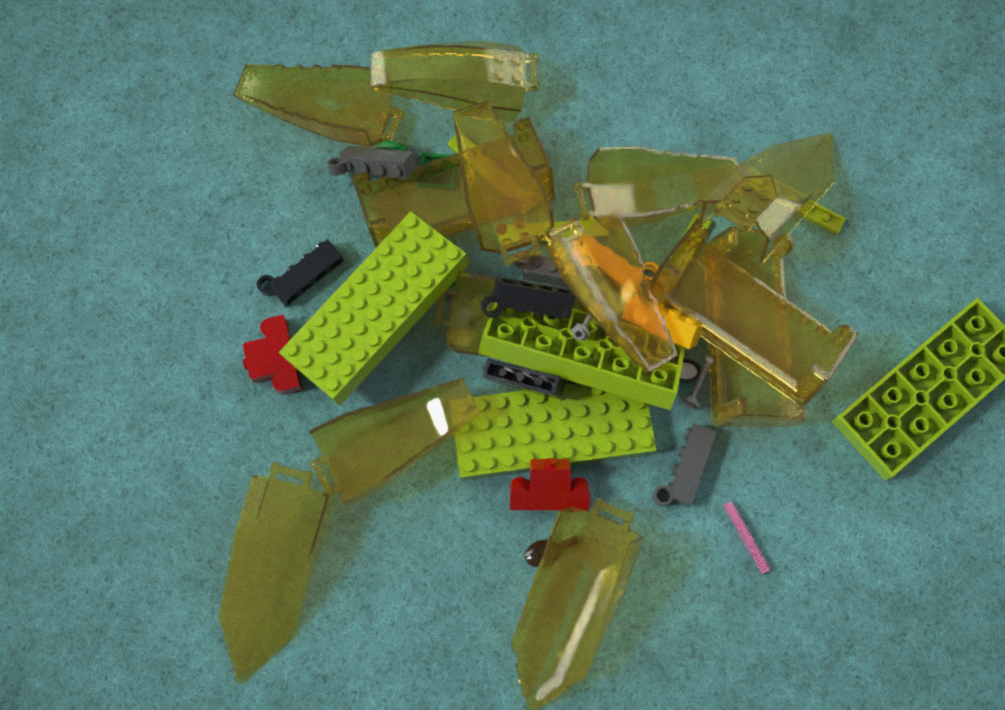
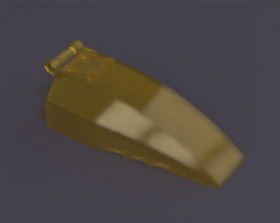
M490 41L432 43L371 52V89L392 95H400L406 99H417L424 104H435L442 109L449 108L458 111L457 113L477 119L513 122L521 112L525 91L540 90L537 71L539 55L537 53H524L518 45ZM526 62L530 63L531 82H526Z
M246 64L233 94L235 98L309 132L337 142L372 147L386 140L396 141L395 135L398 126L405 115L403 110L392 108L393 84L388 70L356 65H332L331 67H320V65L303 67L302 65H296L295 67H285L284 65ZM390 116L394 117L389 133L384 134Z
M489 101L453 111L466 206L480 250L501 254L505 266L511 265V262L533 255H542L538 242L554 227L553 210L540 179L525 160L523 153L517 148L515 141L508 134L504 124L500 122ZM525 246H533V248L511 255L507 253Z
M640 146L599 147L589 159L587 181L573 184V189L577 193L580 206L581 221L595 219L605 229L643 226L698 210L745 193L737 158L716 155L708 156L707 154L692 155L689 152L675 153L671 150L657 151L654 148ZM584 190L588 191L592 211H588Z
M617 209L584 230L578 219L573 218L558 228L544 231V238L549 242L545 247L564 282L609 338L632 361L646 372H650L678 356L670 332L665 325V319L663 315L660 316L657 308V298L653 297L649 287L651 284L650 280L644 274L642 268L644 264L636 243ZM570 230L575 232V234L564 239L561 234Z
M463 378L436 385L433 388L423 389L410 395H403L397 399L383 401L377 405L350 411L309 430L322 454L321 457L311 461L309 465L311 469H314L321 483L324 497L330 498L340 492L343 504L348 506L384 488L471 422L480 414V411ZM325 462L336 483V486L332 488L321 467Z

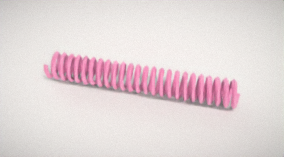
M733 502L723 504L722 506H725L724 509H727L726 512H728L727 515L731 518L730 520L732 523H735L733 526H736L735 529L739 532L738 534L740 537H743L741 540H744L743 543H746L744 546H747L749 554H752L751 557H754L752 560H755L754 563H757L756 566L760 569L761 574L770 572L769 564H766L767 561L763 558L764 555L760 552L759 547H756V541H753L754 538L750 535L749 530H746L748 527H745V521H742L741 516H738L740 513H737V507H734Z

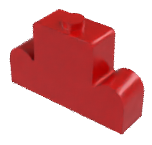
M283 314L263 320L260 330L265 338L243 344L245 354L243 365L245 370H248L250 379L254 383L272 379L273 387L282 395L303 391L298 370L279 353L291 340L286 317Z
M531 459L530 480L528 481L524 477H516L510 483V510L589 511L590 491L588 481L582 477H576L571 481L570 461L568 459Z

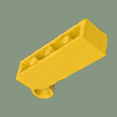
M634 281L623 287L622 295L628 302H626L621 319L685 348L690 349L697 345L704 325L698 322L697 318L692 316L686 317L679 310L663 307L664 304L647 300V297L644 296V287L639 282ZM631 286L637 291L636 297L630 294Z

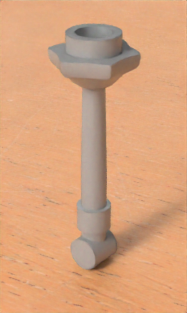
M597 303L590 308L583 324L577 323L571 329L575 339L585 341L590 335L587 326L600 310V306Z
M706 356L705 364L701 368V373L691 396L681 398L685 407L692 410L695 407L699 408L700 405L695 397L710 369V365L714 361L713 357Z

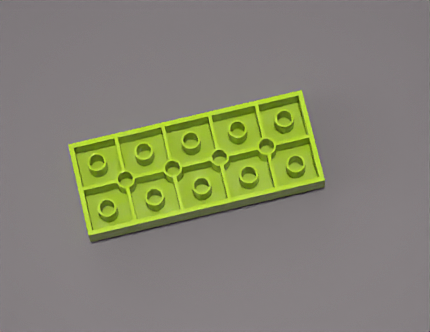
M410 211L279 353L336 404L341 406L469 266L470 261L467 254Z
M977 297L831 422L885 481L892 478L1005 379V325Z
M496 302L494 303L492 310H494L497 307ZM513 308L503 309L502 313L495 318L489 317L482 335L478 354L671 410L678 391L685 347L645 329L598 315L587 326L590 335L586 340L575 339L571 329L577 323L583 324L588 313L572 308L570 318L563 317L562 319L554 318L549 314H544V316L536 315L531 311L522 313Z
M583 384L565 385L561 400L525 390L450 400L461 481L530 471L531 459H568L570 466L652 455L656 452L650 410L647 403Z

